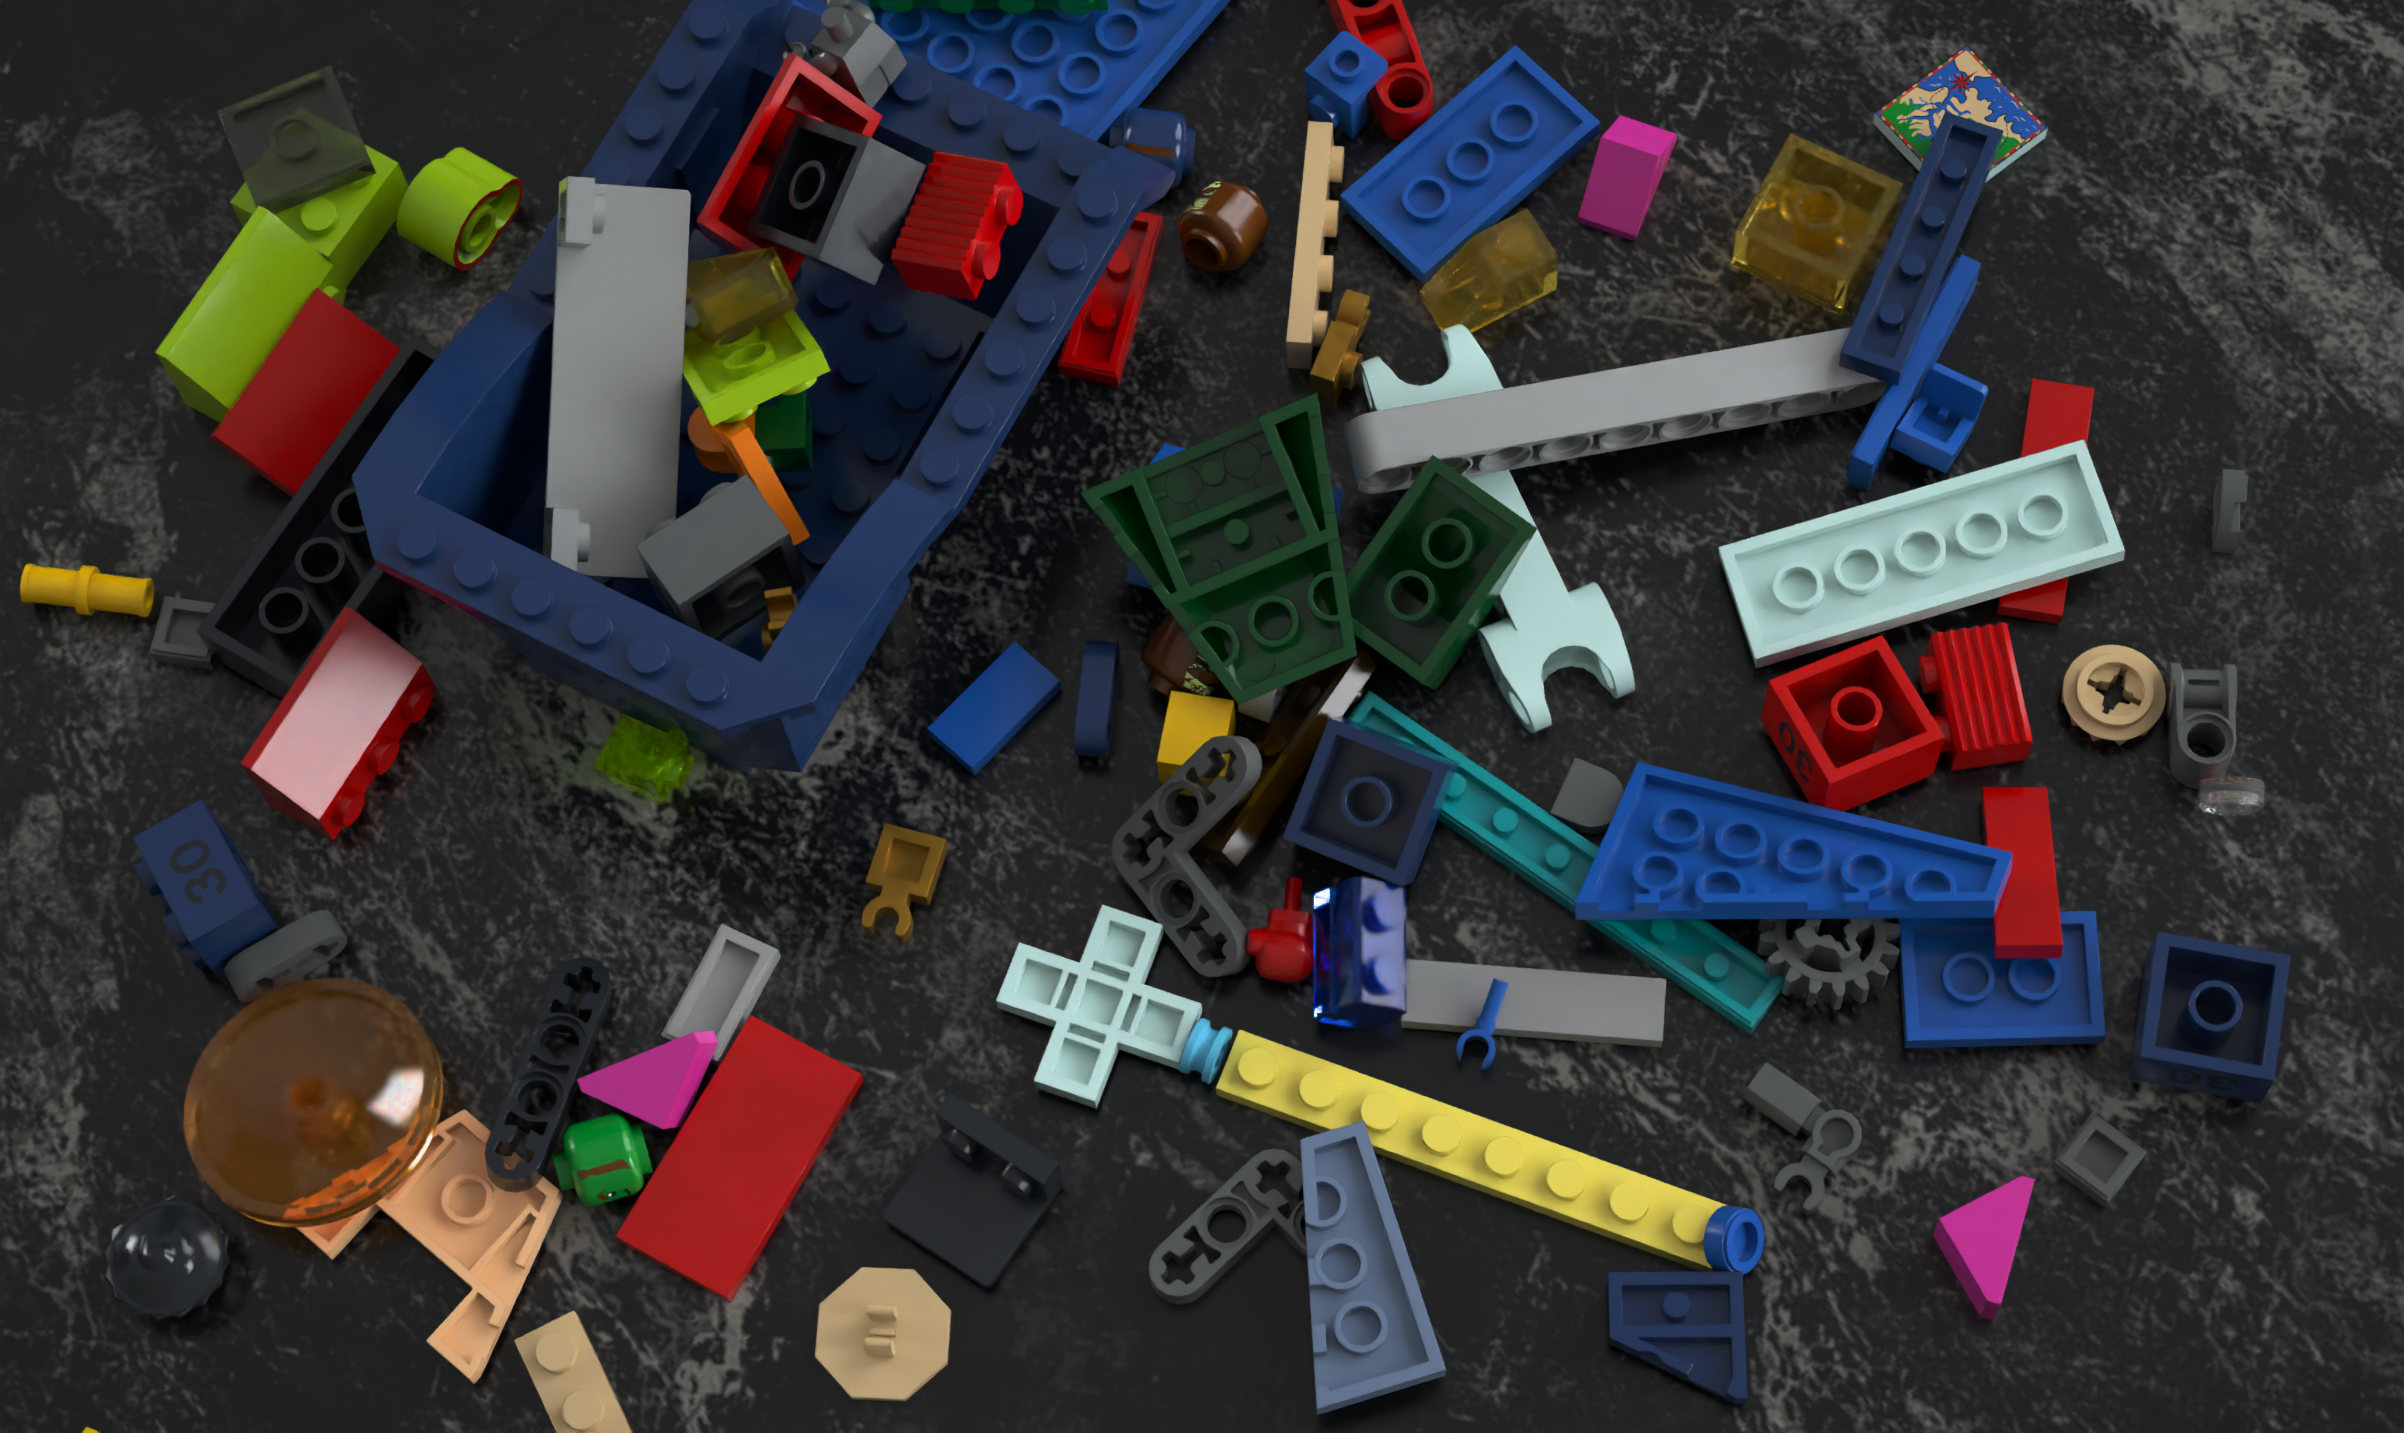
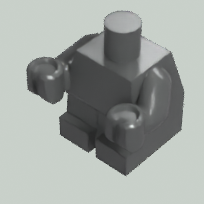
M825 0L828 9L821 16V23L824 28L811 43L814 57H811L806 46L801 42H793L789 45L792 54L799 56L873 108L886 92L887 87L893 83L907 65V62L897 43L875 24L874 14L868 6L855 0ZM786 50L782 55L784 61L789 54Z

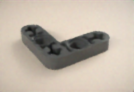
M1219 736L1205 742L1119 828L1111 846L1112 859L1117 869L1158 923L1163 925L1164 931L1190 965L1199 974L1207 977L1235 975L1246 967L1251 958V955L1245 952L1248 935L1246 927L1188 853L1254 787L1260 778L1262 770L1261 755L1255 744L1241 736ZM1235 753L1237 759L1233 762L1232 769L1236 776L1219 777L1211 785L1201 779L1215 778L1226 766V761L1222 754ZM1184 789L1191 791L1195 795L1199 807L1196 819L1188 826L1178 820L1174 810L1176 797ZM1162 830L1171 835L1157 837L1148 846L1146 851L1151 860H1138L1137 855L1142 849L1140 842L1137 840L1138 838H1153ZM1179 880L1186 882L1190 886L1194 897L1192 909L1185 916L1178 915L1170 905L1169 895L1171 888ZM1199 924H1201L1202 927L1205 929L1199 931H1191L1192 927L1197 926ZM1225 936L1227 942L1224 944L1222 952L1226 958H1213L1211 953L1217 945L1212 937Z
M1279 1149L1263 1150L1252 1157L1167 1237L1151 1255L1149 1263L1152 1287L1158 1296L1169 1303L1179 1305L1191 1303L1204 1294L1273 1227L1307 1259L1306 1238L1301 1232L1302 1222L1305 1219L1304 1200L1298 1203L1290 1218L1286 1219L1282 1214L1290 1210L1289 1201L1275 1189L1268 1191L1266 1194L1261 1192L1263 1180L1260 1173L1268 1169L1271 1173L1277 1174L1284 1169L1288 1171L1285 1177L1286 1186L1300 1201L1303 1196L1301 1162L1287 1151ZM1219 1211H1236L1246 1221L1245 1232L1236 1241L1230 1243L1218 1242L1208 1232L1209 1221ZM1197 1234L1205 1250L1218 1259L1214 1263L1209 1264L1207 1257L1203 1253L1190 1267L1193 1277L1192 1282L1186 1285L1183 1281L1177 1279L1170 1285L1164 1282L1168 1277L1165 1263L1171 1258L1179 1264L1187 1261L1196 1252L1195 1244L1188 1239L1192 1235Z

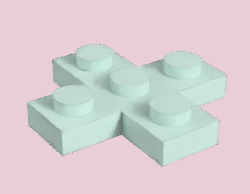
M1102 905L1080 963L1019 942L996 1002L998 1009L1054 1027L1034 1078L1036 1088L1097 1109L1119 1050L1179 1070L1180 1060L1188 1038L1202 1014L1201 1003L1145 985L1164 934L1162 924Z

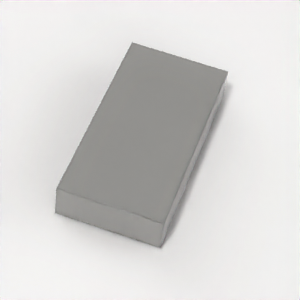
M721 924L661 1034L664 1042L668 1043L692 1032L714 1030L718 1044L710 1063L719 1067L742 1030L781 958L778 949Z

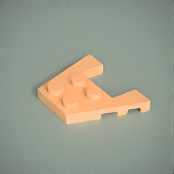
M464 1109L391 1152L392 1157L363 1174L358 1175L354 1173L335 1184V1190L309 1205L304 1202L295 1207L285 1218L333 1260L379 1210H382L470 1286L472 1291L426 1341L475 1384L482 1376L564 1196L544 1176H542L538 1184L529 1190L518 1193L506 1192L496 1187L489 1179L484 1155L491 1131ZM515 1152L512 1156L502 1155L505 1168L508 1170H514L519 1162H526Z

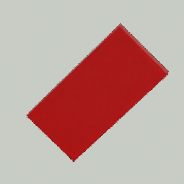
M750 1015L615 1237L618 1242L731 1303L864 1081L862 1074Z

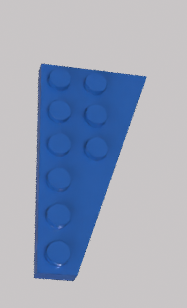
M1637 762L1574 903L1575 920L1994 918L2012 871L2013 853Z

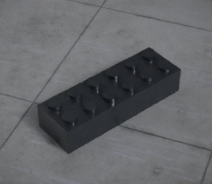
M413 334L406 341L196 632L214 659L284 699L345 606L358 612L378 629L382 626L410 584L380 570L372 556L352 475L394 412L432 363L443 352L442 350Z

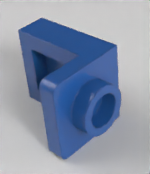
M1340 32L1304 70L1306 103L1310 114L1318 122L1333 123V129L1337 127L1353 139L1368 123L1367 93L1387 73L1388 62L1349 32Z
M1933 363L1926 373L1918 396L1896 428L1889 447L1911 457L1920 464L1929 465L1941 472L1947 473L1973 431L1987 396L1988 387L1939 363Z

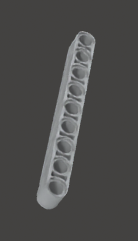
M1851 327L1374 411L1351 419L1342 428V435L1358 490L1362 493L1376 494L1409 488L1432 455L1467 478L1856 408L1880 399L1889 383L1839 366L1840 353L1851 330Z

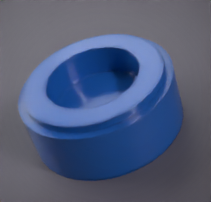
M1722 1206L1718 1208L1710 1217L1704 1233V1253L1707 1262L1716 1271H1743V1274L1748 1273L1755 1267L1761 1257L1764 1246V1230L1760 1218L1753 1210L1735 1206Z

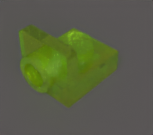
M622 713L593 768L597 776L664 805L672 789L679 790L687 781L693 767L694 756L683 730L671 726L667 733Z

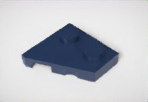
M1743 1271L1608 1272L1609 1344L1734 1404H1746L1747 1377Z

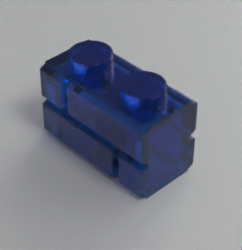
M1351 877L1336 884V887H1329L1313 894L1314 1019L1316 1021L1354 1029H1369L1383 1023L1384 1020H1391L1407 1013V986L1405 985L1407 978L1406 888L1366 877Z

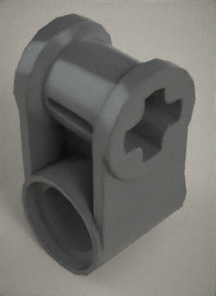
M2168 662L2164 681L2166 689L2164 711L2165 717L2168 719V763L2170 771L2176 780L2186 787L2194 789L2210 788L2212 786L2208 785V782L2221 779L2224 776L2236 746V666L2224 663L2220 670L2184 669L2179 662ZM2193 743L2206 744L2213 749L2216 756L2210 758L2200 757L2193 753L2188 745Z

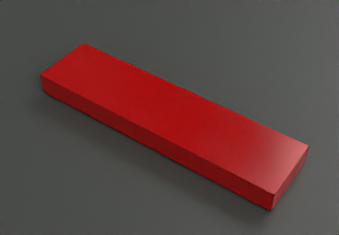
M2032 378L2019 458L2083 439L2087 446L2095 388ZM2068 577L2000 596L1997 614L2060 624L2063 616Z

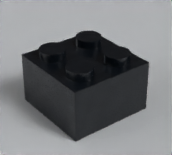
M795 112L745 231L802 258L875 285L883 266L890 257L892 244L906 211L915 198L917 186L926 165L870 137Z

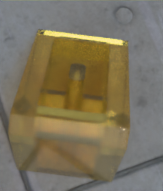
M774 247L688 261L685 322L714 351L794 309L799 302Z

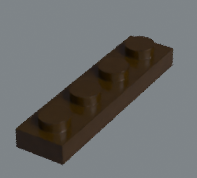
M1356 648L1357 656L1299 680L1255 743L1262 761L1260 778L1254 787L1192 847L1201 858L1237 867L1242 859L1255 849L1260 839V833L1276 810L1292 796L1295 783L1313 759L1328 719L1330 717L1343 716L1348 707L1354 704L1362 695L1366 681L1378 665L1364 649Z

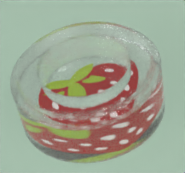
M2242 776L2206 778L2199 782L2198 805L2205 812L2219 815L2257 813L2265 807V783L2259 779Z

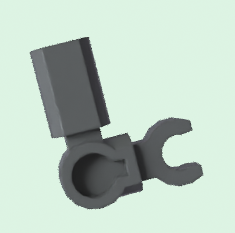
M1766 1062L1746 1088L1742 1099L1796 1137L1801 1132L1808 1136L1799 1149L1803 1159L1800 1163L1789 1164L1781 1169L1776 1176L1773 1192L1780 1195L1785 1190L1787 1184L1793 1180L1806 1182L1810 1187L1811 1194L1805 1200L1801 1211L1809 1215L1822 1202L1825 1189L1823 1181L1826 1176L1836 1177L1844 1165L1856 1156L1862 1140V1129L1859 1121L1849 1112L1836 1109L1826 1112L1819 1107L1821 1099Z

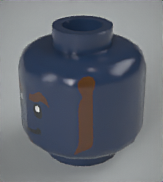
M1132 108L1125 115L1123 127L1111 126L1109 147L1114 149L1121 145L1175 170L1176 178L1169 190H1173L1180 184L1182 176H1192L1196 129L1187 128L1185 117L1177 111Z

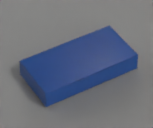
M1014 641L927 728L928 734L975 776L1062 689L1061 682Z

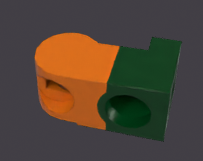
M806 390L794 395L780 394V406L758 407L752 415L741 420L750 428L774 472L812 471L813 412ZM698 407L690 416L687 426L689 439L697 460L704 468L711 472L737 473L713 432L715 430L714 426L710 425L703 411Z

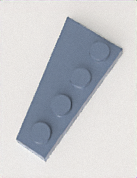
M1364 1120L1300 1139L1317 1415L1445 1376L1446 1368Z

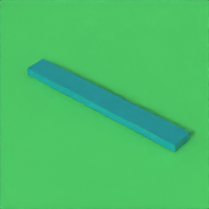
M1369 691L1347 719L1459 763L1438 820L1575 914L1574 903L1599 847ZM1704 919L1585 920L1748 1034L1753 1032L1782 993L1786 978L1783 974L1767 978L1764 973L1767 962Z

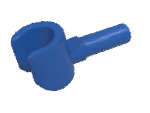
M1493 978L1480 1017H1477L1474 1028L1463 1033L1457 1041L1456 1053L1459 1062L1462 1059L1466 1044L1472 1040H1480L1487 1045L1489 1050L1484 1058L1481 1070L1487 1069L1493 1063L1496 1047L1491 1036L1509 983Z

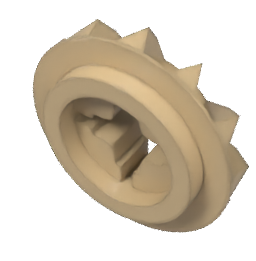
M2103 645L2087 650L2072 662L2064 677L2061 703L2065 704L2066 710L2070 715L2071 725H2078L2089 733L2092 741L2099 739L2112 740L2120 746L2129 739L2140 735L2144 737L2161 717L2165 706L2166 689L2159 670L2145 655L2121 645ZM2119 675L2123 676L2124 679L2121 685L2123 687L2122 697L2129 701L2130 704L2118 702L2114 710L2110 709L2108 714L2103 713L2104 706H2102L2104 696L2095 691L2096 688L2108 690L2111 683H2115Z

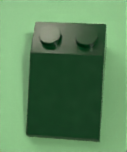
M1432 455L1345 577L1354 635L1423 685L1437 690L1473 640L1537 528Z

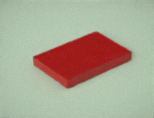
M315 288L308 295L209 438L293 498L401 349L319 288Z

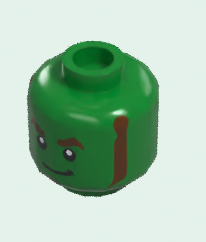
M611 1113L568 1126L562 1136L564 1150L552 1154L562 1192L575 1188L579 1201L588 1207H594L638 1194L643 1188V1176L653 1173L640 1123L630 1125L628 1120L619 1113Z

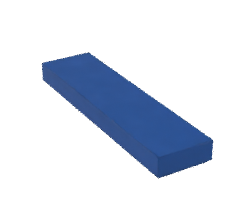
M1962 254L1960 258L1957 257L1937 293L1899 385L1888 384L1851 453L1846 475L1848 482L1865 490H1868L1890 449L1889 446L1896 428L1918 396L1928 369L1938 360L1975 290L1981 266L1980 262Z

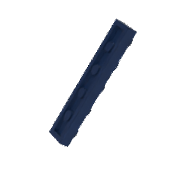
M1948 112L1944 113L1841 350L1839 366L1897 386L1899 385L1998 153L2003 130Z

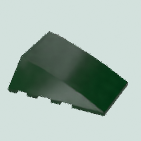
M1317 393L1157 462L1137 468L1080 492L1238 705L1357 656Z

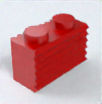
M940 151L933 153V162L929 163L928 173L924 174V183L919 185V194L915 195L914 205L910 206V215L905 218V226L901 228V236L896 239V248L891 251V259L906 287L913 291L919 289L924 293L929 291L936 295L942 293L947 297L954 295L960 300L964 297L972 302L976 300L984 279L990 280L997 273L1001 257L999 244L1007 225L1013 226L1017 223L1023 208L1022 190L1019 188L1008 164Z
M2000 622L1996 625L1987 624L1983 627L1974 626L1970 629L1961 628L1957 631L1948 630L1944 633L1938 631L1931 634L1926 655L1918 657V671L1923 693H1934V698L1936 699V708L1939 714L1932 715L1945 736L1940 753L1946 752L1950 770L1954 771L2027 760L2033 739L2007 623Z

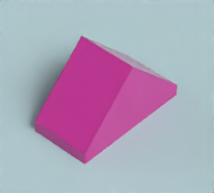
M1620 115L1601 137L1579 211L1578 222L1635 241L1676 143L1677 134Z
M714 1030L692 1032L581 1077L577 1081L581 1092L661 1129L682 1127L717 1047L718 1040Z
M2020 1176L1939 1218L1934 1230V1239L1980 1317L1994 1320L2000 1308L2035 1179Z

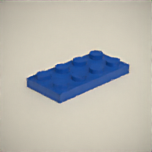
M1515 45L1340 194V207L1425 285L1600 134V121Z

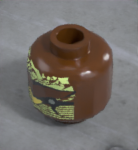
M1214 182L1205 187L1184 211L1178 223L1179 238L1185 256L1195 266L1209 272H1232L1242 267L1263 242L1269 230L1268 217L1257 194L1248 187L1231 182Z
M1168 612L1141 651V659L1144 665L1153 671L1147 683L1169 698L1171 691L1209 696L1220 680L1172 614Z

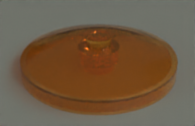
M321 978L290 984L274 990L255 1000L232 1017L218 1031L201 1055L193 1071L184 1104V1132L188 1151L200 1175L214 1192L231 1208L256 1221L282 1227H311L353 1216L372 1206L395 1189L410 1174L429 1146L438 1124L443 1101V1075L439 1056L428 1033L407 1006L396 997L373 985L349 979Z

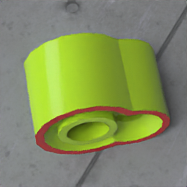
M455 148L444 158L435 159L423 167L411 182L398 210L396 223L398 235L460 271L471 269L488 253L498 235L506 228L516 214L523 196V182L465 148Z

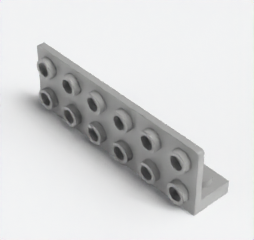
M568 176L559 182L542 555L582 575L648 578L636 545L645 540V536L655 525L663 520L676 518L691 195L687 190L595 184V178Z

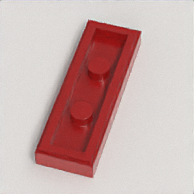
M1141 211L1135 217L1067 333L1058 363L1059 374L1119 387L1165 227L1164 216Z
M1982 787L1980 802L1984 846L2013 853L2012 871L1995 916L1991 918L1994 958H2061L2063 939L2047 787Z

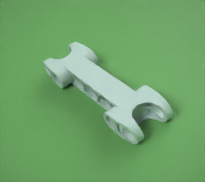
M1459 323L1441 330V340L1448 359V370L1442 378L1432 384L1422 386L1407 384L1397 378L1394 372L1378 356L1360 363L1362 383L1370 412L1503 389L1486 354L1468 329ZM1509 470L1467 477L1469 481L1536 527ZM1537 529L1493 604L1501 620L1484 626L1477 631L1482 652L1502 695L1524 727L1531 733L1547 728L1552 724L1545 700L1543 683L1550 674L1560 668L1573 666L1586 669L1594 674L1599 682L1616 699L1635 691L1634 675L1619 624L1601 588L1597 583L1592 582L1568 592Z

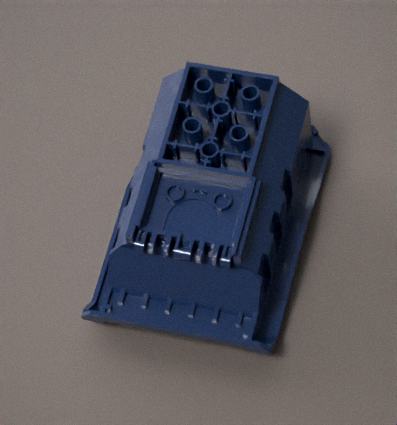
M692 0L580 177L595 178V184L689 191L691 202L685 330L779 287L820 346L831 370L818 376L816 382L806 389L813 412L812 471L775 472L810 537L794 546L806 584L793 592L796 595L798 605L767 654H764L761 622L770 621L768 609L722 640L717 641L672 619L656 597L649 578L582 575L542 555L558 211L507 292L501 291L432 363L394 412L352 475L372 556L380 570L467 612L529 659L533 669L749 775L753 767L801 773L911 587L908 576L909 572L933 541L944 532L948 524L967 504L1137 214L1163 198L1175 180L1176 175L1175 170L1121 145L1114 149L1107 147L902 53L907 65L893 83L887 87L886 92L872 108L883 117L871 138L926 165L918 183L916 195L919 194V185L924 183V174L928 173L929 163L933 162V153L936 151L1008 164L1019 188L1022 190L1023 208L1017 223L1013 226L1007 225L1000 241L1001 257L997 273L990 280L984 279L979 294L973 302L965 297L960 300L954 295L947 297L942 293L936 295L931 291L924 293L919 289L911 290L906 287L891 259V254L883 266L875 285L808 259L803 260L792 282L783 280L748 266L705 238L696 220L783 65L784 59L782 55L785 50L787 53H792L789 45L793 42H801L806 46L811 57H814L811 43L824 28L821 23V16L793 4L792 0ZM910 206L894 239L892 249L896 248V239L901 236V228L905 226V218L910 215ZM683 378L676 519L698 506L703 496L713 487L725 482L733 483L739 479L737 473L711 472L704 468L697 460L689 439L687 426L690 416L700 406ZM780 395L758 404V407L780 406Z

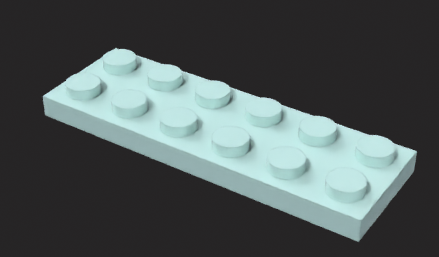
M2084 439L1718 547L1719 557L1756 668L2123 561L2125 555L2123 543Z

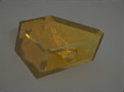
M1527 208L1474 235L1420 290V297L1441 330L1459 323L1472 333L1556 290L1558 255Z

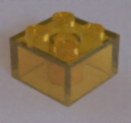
M1790 133L1735 232L1731 265L1842 316L1896 218L1903 184Z

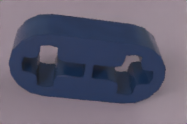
M1087 640L1085 643L1074 729V754L1076 756L1107 758L1109 755L1119 676V642Z

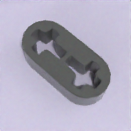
M315 911L297 919L234 956L225 966L224 973L240 1001L252 1002L259 1000L337 956L345 948L347 937L331 911Z

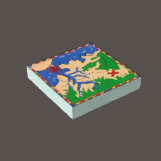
M1968 45L1964 46L1877 110L1873 118V124L1918 171H1920L1945 112L2003 130L2000 148L1985 182L2045 139L2048 129Z

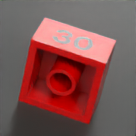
M1883 635L1769 680L1760 716L1761 722L1809 803L1843 812L1932 776L1945 738Z

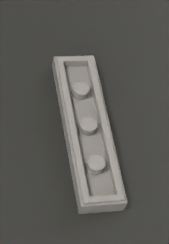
M1406 959L1401 1028L1464 1033L1473 1029L1477 1017H1480L1493 978H1497L1509 983L1498 1012L1492 1035L1662 1048L1666 979Z

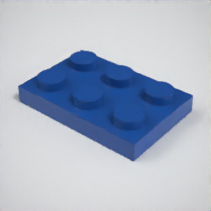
M2096 911L2060 912L2063 939L2061 958H1994L1991 918H1898L1896 924H1900L1901 928L1898 948L1900 949L1899 970L1905 1048L2103 1044L2106 1037Z

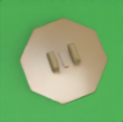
M861 1267L819 1304L815 1357L852 1399L905 1402L948 1364L952 1312L914 1269Z

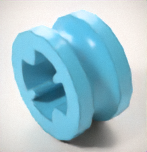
M1203 1017L1200 1018L1184 1048L1179 1072L1189 1074L1195 1070L1200 1072L1203 1082L1212 1083L1225 1060L1232 1039V1030L1223 1027L1220 1031H1215L1210 1027V1020Z

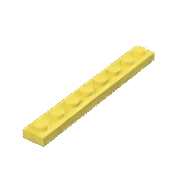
M1239 1029L1216 1086L1217 1096L1319 1133L1364 1120L1374 1153L1699 1271H1713L1704 1253V1233L1712 1214L1718 1208L1728 1205Z

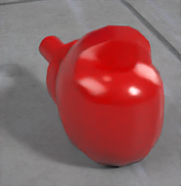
M1290 877L1286 880L1283 909H1272L1268 912L1266 927L1253 928L1248 931L1245 952L1256 957L1255 966L1263 978L1280 982H1299L1309 977L1313 972L1315 966L1313 916L1310 913L1299 911L1302 880L1300 878Z

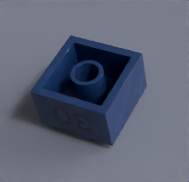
M1330 717L1283 839L1403 887L1413 883L1459 763L1345 717Z
M202 799L133 837L143 856V859L134 863L135 869L151 896L157 897L166 912L162 918L173 939L181 950L185 949L197 970L208 965L218 979L223 982L227 979L224 968L234 956L281 929L234 842Z
M2157 932L2146 956L2129 1079L2261 1103L2275 1079L2291 955Z

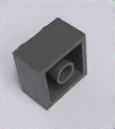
M747 474L733 483L725 482L713 487L703 496L698 506L678 519L669 518L661 521L647 533L643 542L636 545L656 597L671 618L717 641L722 640L768 609L764 591L791 587L792 591L795 592L806 584L789 531Z

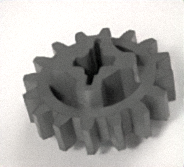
M1889 918L1797 919L1798 924L1793 938L1788 941L1786 927L1792 919H1760L1758 930L1762 934L1759 935L1756 948L1757 954L1770 956L1767 959L1764 973L1767 978L1776 977L1781 974L1786 977L1782 993L1786 996L1794 993L1798 988L1806 991V1006L1813 1007L1819 995L1828 996L1833 1010H1839L1844 994L1848 993L1859 1004L1866 1002L1870 989L1869 984L1882 990L1886 985L1889 975L1888 969L1895 968L1900 949L1894 945L1898 942L1901 928L1900 924L1886 923ZM1869 938L1871 952L1862 962L1859 958L1864 940Z

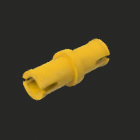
M26 564L21 577L20 596L23 603L35 602L75 607L76 613L92 616L95 610L148 617L153 605L154 582L152 578L141 579L101 574L98 567L83 565L79 571Z

